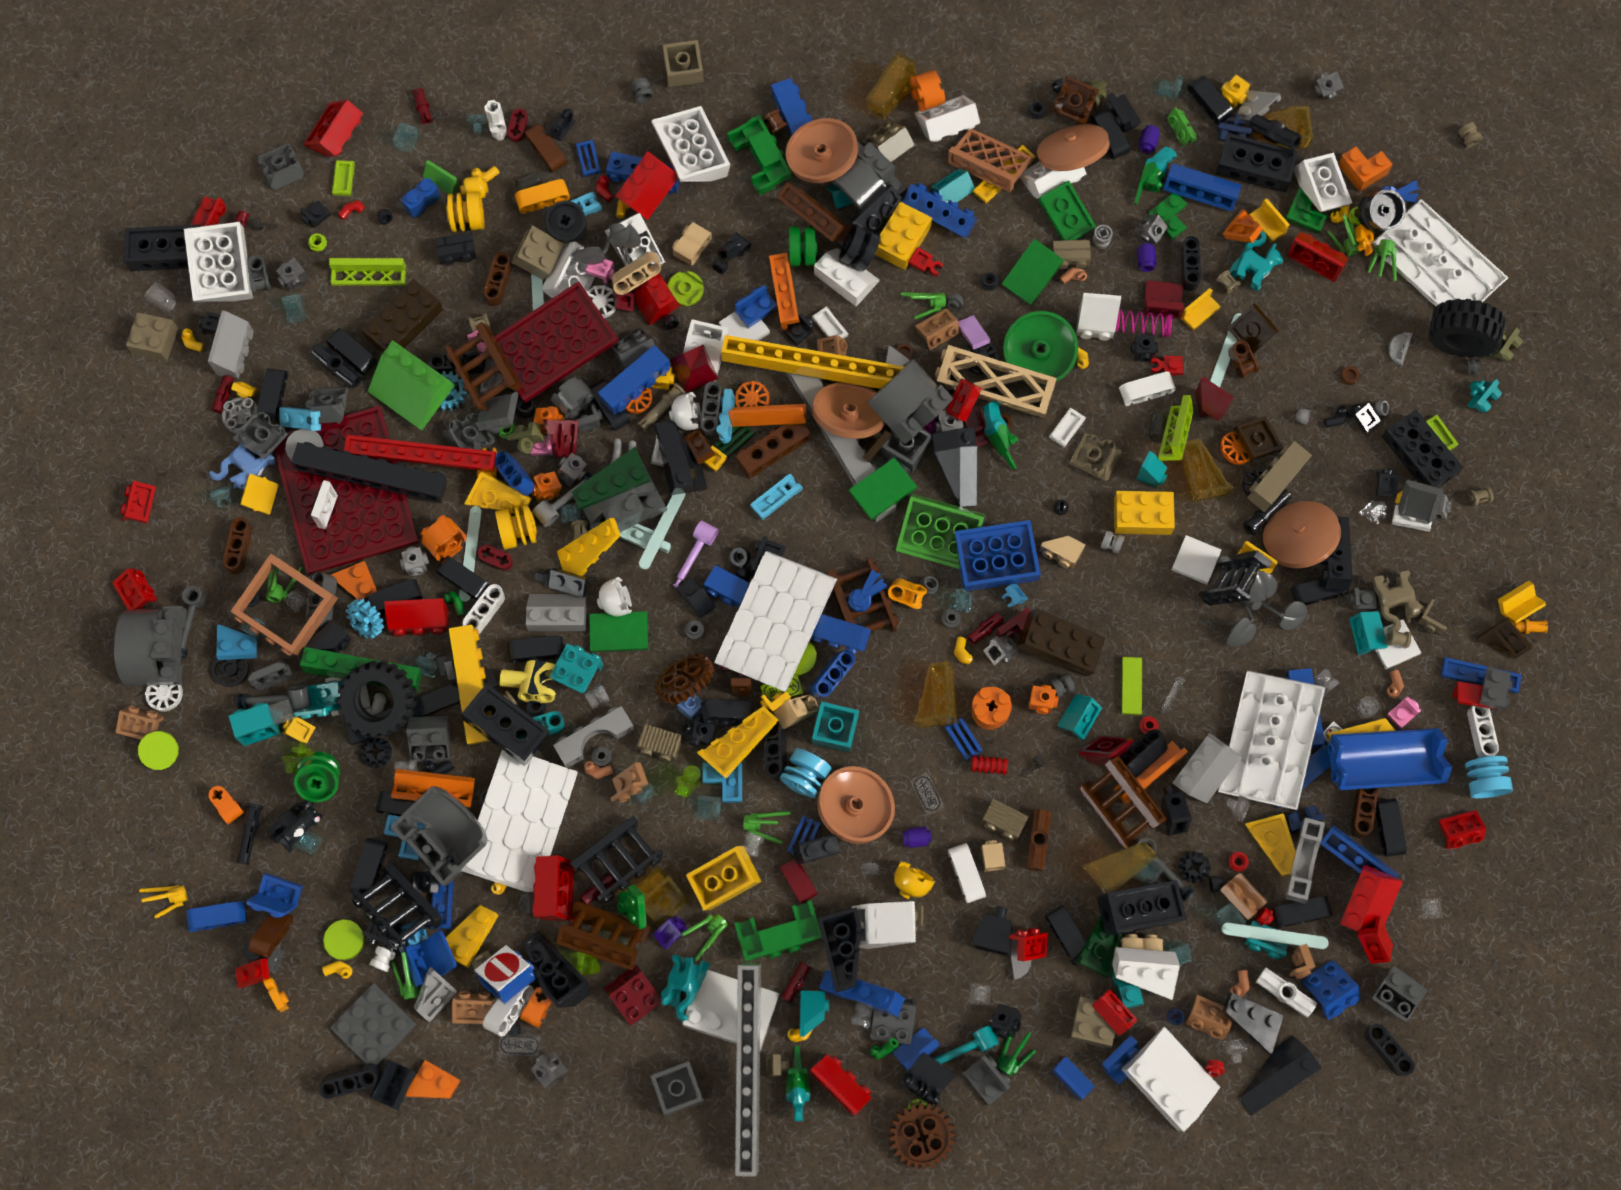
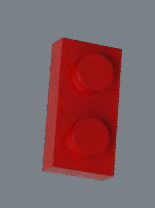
M259 959L235 968L238 988H246L270 979L267 959Z

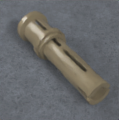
M674 383L673 388L667 394L662 395V400L637 423L638 426L646 432L669 408H672L674 400L678 396L686 394V392L677 383Z

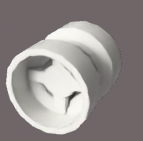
M377 946L375 950L376 956L371 959L369 965L388 972L390 968L389 961L394 959L396 953Z

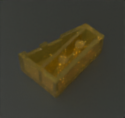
M949 661L931 663L927 671L923 686L924 691L922 698L919 700V709L914 723L919 728L957 724L954 668Z

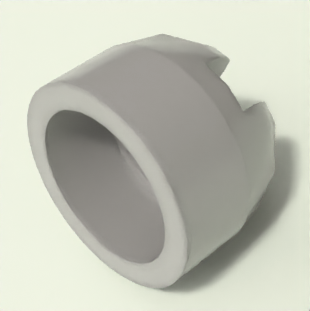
M1378 401L1374 404L1373 410L1376 415L1385 416L1389 412V404L1387 401Z
M1300 409L1296 413V420L1301 424L1307 425L1310 410Z

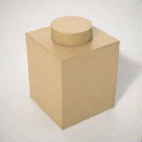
M997 841L985 842V845L981 847L984 872L1004 870L1005 860L1002 843H997Z

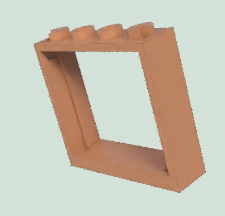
M270 554L231 612L236 615L234 619L242 624L247 622L251 625L250 629L258 635L261 632L267 636L265 640L271 644L276 645L278 643L281 645L282 648L280 650L289 656L292 653L299 656L338 598L278 557ZM275 566L323 597V600L292 645L243 613Z

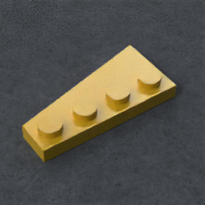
M615 518L607 519L557 551L563 571L580 576L587 572V568L599 559V555L603 551L606 552L621 536Z
M763 706L744 719L743 723L736 728H731L727 731L726 735L720 739L717 738L711 742L710 746L704 750L701 749L697 753L726 779L779 720Z

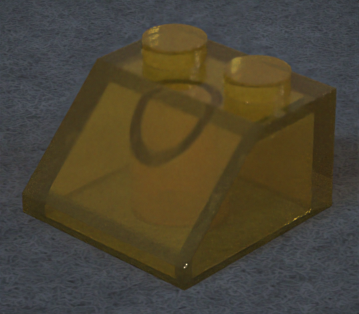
M659 866L636 886L645 895L646 914L659 928L689 902L670 876Z

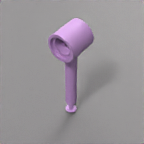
M702 520L698 523L693 533V537L697 539V542L677 575L678 579L673 584L675 588H678L681 580L683 581L703 545H712L719 529Z

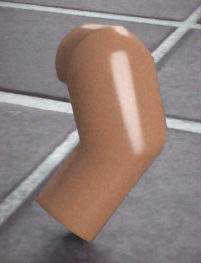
M1070 268L1059 277V280L1063 284L1071 279L1085 281L1087 273L1082 269Z
M1399 670L1390 672L1392 684L1387 688V694L1391 698L1399 696L1404 688Z
M587 761L584 764L585 772L595 779L614 774L611 764L602 768L595 765L592 761Z
M1247 970L1238 971L1239 982L1230 989V993L1242 997L1249 990Z

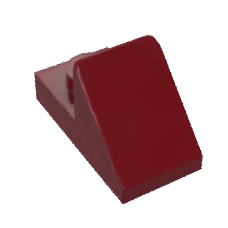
M1027 607L999 627L996 635L999 637L1008 635L1010 638L1015 634V629L1021 635L1030 609Z

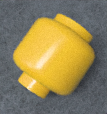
M480 175L465 178L463 185L460 186L463 196H467V192L480 191L481 198L483 199L486 197V193L489 192L486 179H482Z

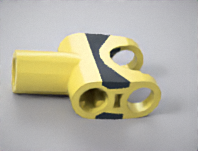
M530 660L526 662L524 672L503 669L500 674V686L519 688L518 698L525 702H553L556 695L555 691L541 684L547 680H552L550 677L552 671L550 670L554 669L555 664Z

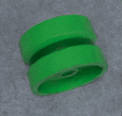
M789 226L790 267L800 266L801 255H804L806 267L816 264L817 238H815V228L813 226H805L804 238H800L799 226Z
M315 751L306 754L297 765L294 779L296 792L303 799L310 800L311 802L320 803L329 800L334 796L339 785L341 768L338 761L326 752Z

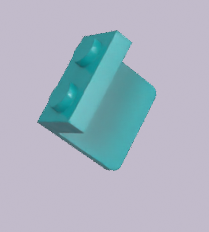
M567 643L550 677L552 680L583 694L586 692L596 671L600 672L604 664L600 656L594 653L588 654L580 646L575 644L572 646Z
M342 680L308 685L310 706L294 712V717L301 716V719L312 717L313 714L321 717L328 715L329 712L340 709V704H337V698L340 696L338 689L343 684Z

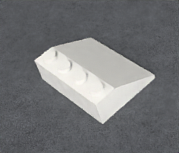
M701 106L651 121L680 181H714L727 177L730 163Z
M234 222L184 229L193 301L211 302L253 299L249 282L245 233L242 224Z
M708 970L700 990L696 993L693 1003L687 1009L686 1015L688 1019L683 1021V1027L737 1044L738 980ZM761 988L760 1052L779 997V993L765 988Z
M1165 1027L1121 1069L1177 1131L1184 1132L1200 1116L1220 1089V1086Z

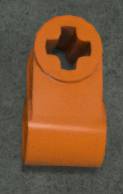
M215 786L209 791L210 801L228 825L244 813L239 804L223 787ZM218 793H220L222 799L220 800L217 797Z
M541 987L534 990L520 1016V1020L536 1028L541 1026L542 1022L540 1021L545 1018L551 1004L548 998L540 1002L538 995L543 994Z

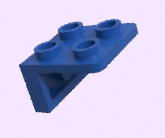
M265 873L263 874L259 892L247 899L246 904L251 906L253 910L266 911L273 917L281 918L297 908L303 885Z
M436 931L420 944L406 947L407 951H405L408 970L416 987L423 985L430 967L441 977L456 967V961L442 931Z
M1334 960L1327 962L1302 980L1303 986L1321 1004L1323 1015L1328 1021L1333 1017L1339 1016L1343 1010L1355 1005L1361 999L1358 984Z

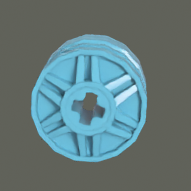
M796 748L789 759L795 768L786 766L784 769L786 773L781 774L780 780L796 793L816 798L818 795L817 790H820L822 786L816 779L826 780L831 771V766L818 756L806 750Z
M1484 756L1465 763L1466 770H1469L1467 777L1477 779L1469 783L1472 798L1497 797L1513 792L1511 778L1501 776L1509 772V767L1504 766L1508 763L1507 757Z

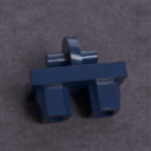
M1236 113L1235 118H1227V123H1232L1233 125L1219 123L1217 127L1219 131L1218 140L1225 141L1227 133H1234L1248 138L1252 129L1238 126H1244L1245 120H1240V114Z
M1314 805L1303 810L1306 818L1320 822L1325 819L1324 814H1319ZM1298 812L1289 814L1286 818L1291 834L1301 830L1303 821H1301Z

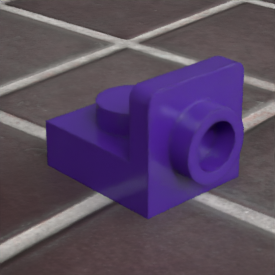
M674 916L669 918L653 936L666 950L682 936V932L687 930L686 923L681 918Z

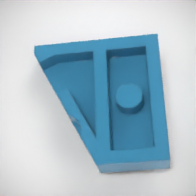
M217 625V660L257 658L256 637Z

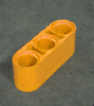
M559 179L520 190L515 194V199L519 212L525 214L527 213L526 211L532 212L542 209L544 206H552L560 201H568L570 195L565 181Z

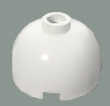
M693 392L678 396L672 404V410L669 411L671 421L675 422L683 430L701 428L699 425L702 415L699 402L695 403L693 398H696Z
M619 577L605 582L600 588L599 598L597 599L599 608L604 609L607 614L615 617L632 612L628 608V605L632 606L626 586H621L619 582H622V579Z

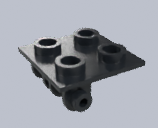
M923 1052L898 1083L926 1103L930 1102V1105H936L940 1102L938 1096L956 1074Z

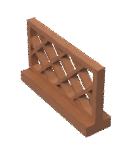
M969 129L959 143L948 151V164L968 171L969 174L1009 193L1014 188V183L1032 162L1033 158L974 129ZM974 136L979 141L969 142V138ZM991 144L994 148L985 149L984 145ZM981 146L982 150L972 151L971 147ZM962 148H968V149H969V152H966V153H965V152L961 151L960 149H962ZM1006 151L1009 155L1000 156L999 152ZM996 153L997 157L988 159L987 154ZM984 155L985 159L980 160L974 156ZM1020 158L1025 160L1024 163L1016 164L1015 159ZM1012 160L1013 165H1003L1002 161ZM999 162L1001 167H995L991 163ZM1015 169L1016 173L1012 175L1006 171Z

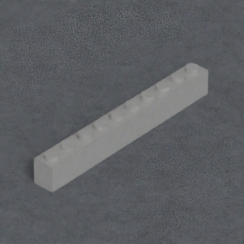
M786 373L815 420L812 413L813 400L815 395L824 388L822 385L823 380ZM816 422L854 486L877 470L874 464L871 465L870 462L868 463L863 459L866 450L864 448L861 449L859 439L834 435L823 429ZM897 503L874 520L878 522L895 513Z
M740 963L738 965L735 1176H757L759 1172L761 963Z

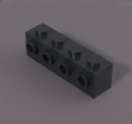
M1337 516L1341 527V538L1334 552L1321 562V565H1324L1322 580L1325 581V588L1349 590L1353 580L1349 517Z

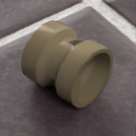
M1474 122L1466 124L1458 131L1461 138L1465 139L1464 143L1467 148L1477 145L1483 140V136L1480 132H1477Z

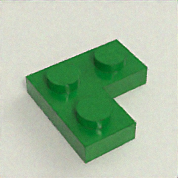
M1299 188L1286 221L1320 234L1327 216L1311 210L1313 202L1302 188Z
M1172 193L1148 213L1161 217L1167 225L1165 233L1172 240L1186 230V226L1175 215L1187 207V203L1177 194Z
M633 884L627 887V892L618 893L619 902L617 907L620 913L624 914L630 923L640 930L647 927L645 895Z

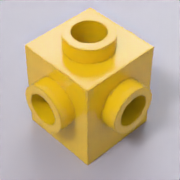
M1235 75L1230 82L1226 81L1221 88V95L1231 107L1235 108L1238 103L1242 104L1247 98L1246 94L1250 84Z

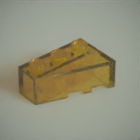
M899 51L896 52L866 98L870 111L886 119L913 90L910 77L917 75L913 59Z
M1200 439L1186 441L1181 460L1192 502L1227 496L1233 488L1223 476L1222 470L1212 460L1213 457Z
M1143 841L1083 865V868L1106 894L1118 891L1158 856Z

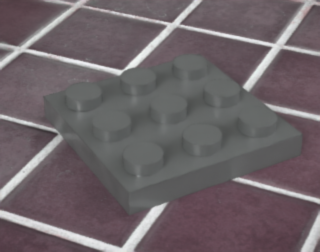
M373 983L330 1028L366 1064L373 1063L379 1066L417 1024Z

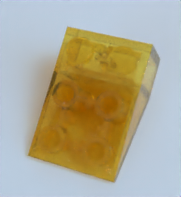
M1291 106L1262 115L1271 121L1277 120L1288 129L1299 133L1302 139L1301 144L1296 149H1308L1313 140L1309 106ZM1253 131L1254 140L1288 148L1280 143L1274 144L1264 138L1263 135Z

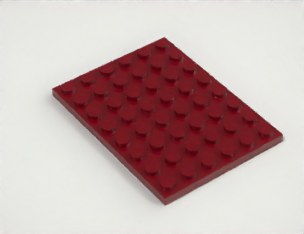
M381 406L345 415L340 425L337 422L319 423L321 424V430L316 431L321 436L324 446L339 452L344 450L347 435L390 440ZM299 429L286 432L288 435L274 451L308 576L317 571H326L419 543L406 495L294 470L285 447L288 437ZM386 460L388 461V463H397V461L394 460ZM323 480L330 482L338 495L325 529L319 528L311 516Z

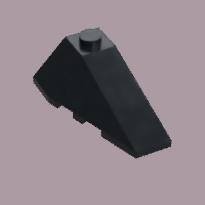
M673 421L655 423L670 495L707 490L704 472Z
M961 428L931 434L934 456L936 459L938 458L942 467L941 471L947 477L950 491L957 506H977V442L975 429Z
M857 907L818 918L836 993L856 987L862 928Z
M539 931L522 942L529 961L534 967V972L543 994L556 1008L575 1007L590 995L589 982Z
M1292 1035L1273 1050L1239 1099L1252 1116L1322 1067L1310 1050Z

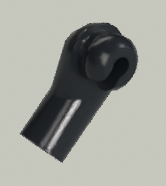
M1344 405L1338 406L1334 417L1324 419L1325 427L1342 425L1348 416L1347 407Z

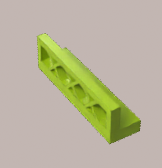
M330 258L332 286H405L406 264L403 258ZM336 272H344L347 277L344 280H336ZM358 272H363L366 275L362 280H355L353 278ZM376 272H381L384 275L379 281H375L371 277ZM394 272H401V281H393L390 276Z
M1183 395L1181 405L1171 406L1158 456L1159 461L1182 460L1194 411L1191 395ZM1172 449L1173 454H1165V452Z

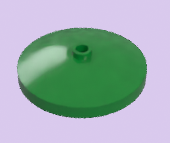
M1035 311L1023 315L1012 324L1004 340L1006 363L1057 378L1056 382L1068 375L1077 360L1078 340L1072 326L1064 318L1052 312ZM1038 347H1044V352H1038Z

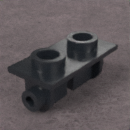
M568 108L563 113H559L545 133L561 142L576 122L572 119L573 111Z

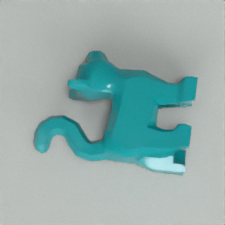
M1263 230L1259 234V239L1253 243L1247 242L1240 258L1233 263L1229 270L1230 275L1234 279L1239 275L1243 280L1246 276L1245 271L1253 274L1250 288L1257 292L1261 288V281L1269 275L1272 267L1282 264L1284 260L1280 252L1275 249V243L1267 251L1265 258L1252 250V247L1261 246L1265 243L1267 238Z
M673 955L674 966L668 976L667 987L661 992L660 997L663 1005L674 1006L680 1021H686L688 1016L684 1014V1011L693 1003L695 995L700 990L702 982L707 975L710 963L701 961L700 965H696L692 957L684 959L679 955ZM684 991L687 997L681 1002L680 992Z

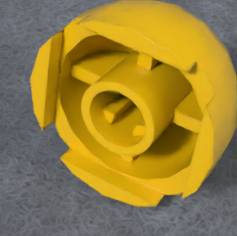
M901 861L894 874V882L900 889L899 894L907 899H910L911 896L919 898L928 894L935 883L933 878L919 868L918 870L912 867L909 868L911 864Z

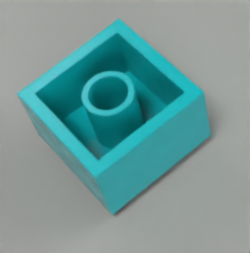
M821 702L813 732L812 744L850 753L859 718V710Z
M257 703L251 709H240L229 716L234 736L243 746L282 734L276 713L267 703Z

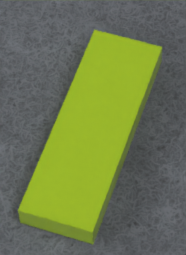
M1122 657V715H1142V658Z

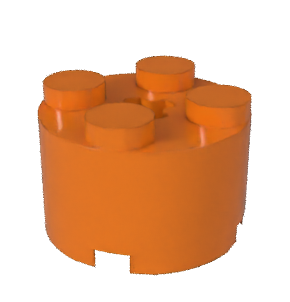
M935 70L910 77V83L914 89L911 90V95L914 101H918L917 105L920 112L945 104L944 89L941 90V80Z
M445 515L440 516L434 524L424 528L421 532L423 536L422 544L438 561H441L447 555L453 557L463 548L461 543L467 540L466 534L451 518H447Z
M997 687L982 688L975 695L971 706V714L976 724L987 730H994L1003 726L1011 712L1010 696ZM990 705L993 706V711H989Z

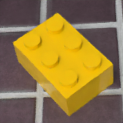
M900 202L880 234V241L875 255L906 270L914 252L921 245L931 228L932 217Z
M1116 491L1114 496V534L1172 535L1175 528L1174 492Z
M736 846L686 874L704 911L712 910L762 882L744 846Z

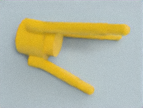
M184 885L139 889L140 893L168 891L165 894L143 898L141 901L148 902L168 897L170 903H175L154 916V918H159L177 907L184 906L183 902L187 901Z

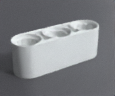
M1163 372L1125 383L1119 387L1125 406H1130L1131 403L1134 405L1147 401L1148 398L1154 399L1165 396L1166 393L1171 394L1176 391L1170 372Z
M492 584L487 587L464 618L463 626L477 623L475 629H478L479 634L482 632L505 600V595L499 585ZM493 593H500L499 597L491 598ZM482 608H489L485 614L479 613Z
M1471 706L1468 709L1467 716L1476 754L1479 758L1495 756L1498 753L1499 746L1490 708ZM1475 709H1479L1482 716L1477 715ZM1479 727L1485 729L1486 735L1479 731ZM1484 746L1490 749L1491 754L1484 751Z
M967 843L947 849L949 858H952L951 864L954 872L959 877L957 880L962 894L966 896L964 898L966 903L985 898V890Z
M527 985L505 1004L497 999L485 1016L483 1027L499 1036L506 1035L529 1002L534 992L533 987Z

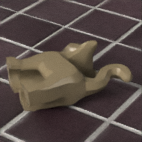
M1409 570L1400 572V577H1396V587L1389 588V577L1384 579L1383 575L1372 579L1374 591L1379 597L1378 603L1381 607V613L1385 619L1394 624L1387 631L1395 629L1398 632L1401 628V621L1397 616L1390 614L1389 609L1404 605L1407 623H1410L1411 619L1418 617L1425 610V607L1416 600L1414 589L1408 581L1410 576Z

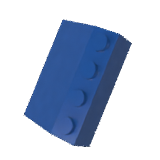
M1030 520L955 531L963 592L1039 580L1041 573Z

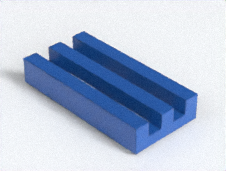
M593 140L576 143L583 177H587V175L592 176L596 173L601 174ZM588 145L591 146L594 162L596 165L595 169L592 168L587 148ZM580 147H584L589 170L585 169Z
M963 718L945 727V730L965 761L972 758L973 755L982 752V748ZM958 725H961L964 731L966 732L967 736L976 748L975 751L967 741L966 737L964 736ZM954 728L970 752L969 755H967L951 729Z
M802 816L787 852L794 855L792 845H795L804 822L808 824L799 843L805 841L811 825L815 827L809 840L814 839L821 825L820 822Z

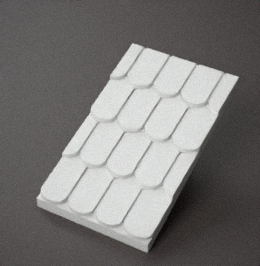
M1422 199L1418 200L1406 211L1405 218L1398 227L1382 232L1374 240V246L1372 247L1376 251V246L1380 244L1382 239L1394 241V248H1397V272L1436 307L1446 300L1459 298L1461 300L1471 299L1483 302L1508 279L1501 270ZM1392 254L1390 257H1386L1385 261L1391 266Z
M766 551L714 663L780 690L787 691L837 578Z
M1247 671L1229 745L1231 749L1242 757L1220 785L1218 792L1297 810L1325 687Z
M502 750L478 818L487 835V845L461 870L524 892H533L536 857L551 855L578 772L536 757H532L524 767Z

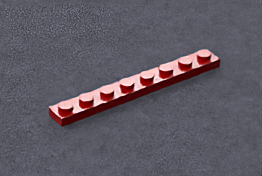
M354 435L346 436L344 447L345 451L356 456L362 454L376 459L494 472L497 455L495 451Z

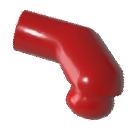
M355 200L345 204L337 215L345 220L353 210L360 213L364 210L365 206L361 201Z

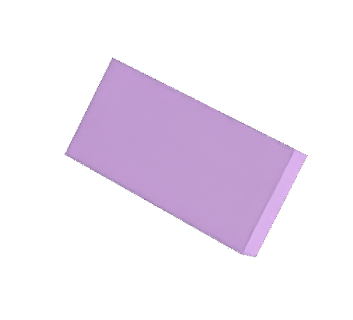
M974 315L958 321L960 331L973 350L990 343V338Z

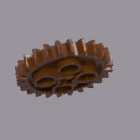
M690 653L687 658L682 656L679 661L675 659L673 665L668 664L669 668L663 669L664 674L658 675L660 679L655 681L657 684L654 686L655 692L660 700L666 704L669 702L671 705L675 702L680 704L682 700L687 702L689 697L693 699L694 694H700L701 688H707L705 684L710 683L709 678L714 676L712 674L715 671L714 665L707 656L703 654L698 655V653H695L693 656Z
M919 1101L918 1107L911 1103L910 1110L904 1106V1114L897 1112L899 1119H892V1123L896 1126L889 1127V1130L894 1133L889 1135V1140L894 1141L890 1144V1147L897 1148L894 1151V1155H900V1162L906 1159L907 1167L914 1163L915 1170H917L919 1165H922L923 1170H925L926 1164H929L933 1169V1162L935 1161L941 1165L940 1158L948 1159L946 1151L953 1152L949 1145L955 1144V1140L950 1138L956 1136L955 1131H950L954 1128L953 1123H948L951 1120L950 1116L943 1117L945 1110L942 1109L938 1112V1105L936 1104L931 1108L930 1102H927L925 1107H923L921 1101ZM916 1118L919 1119L929 1148L928 1153L925 1152L915 1122ZM928 1118L934 1120V1124L930 1127L923 1125L924 1121ZM907 1125L915 1127L911 1133L904 1132V1128ZM933 1138L941 1140L937 1146L930 1145V1141ZM913 1145H920L921 1149L919 1152L913 1153L910 1151Z

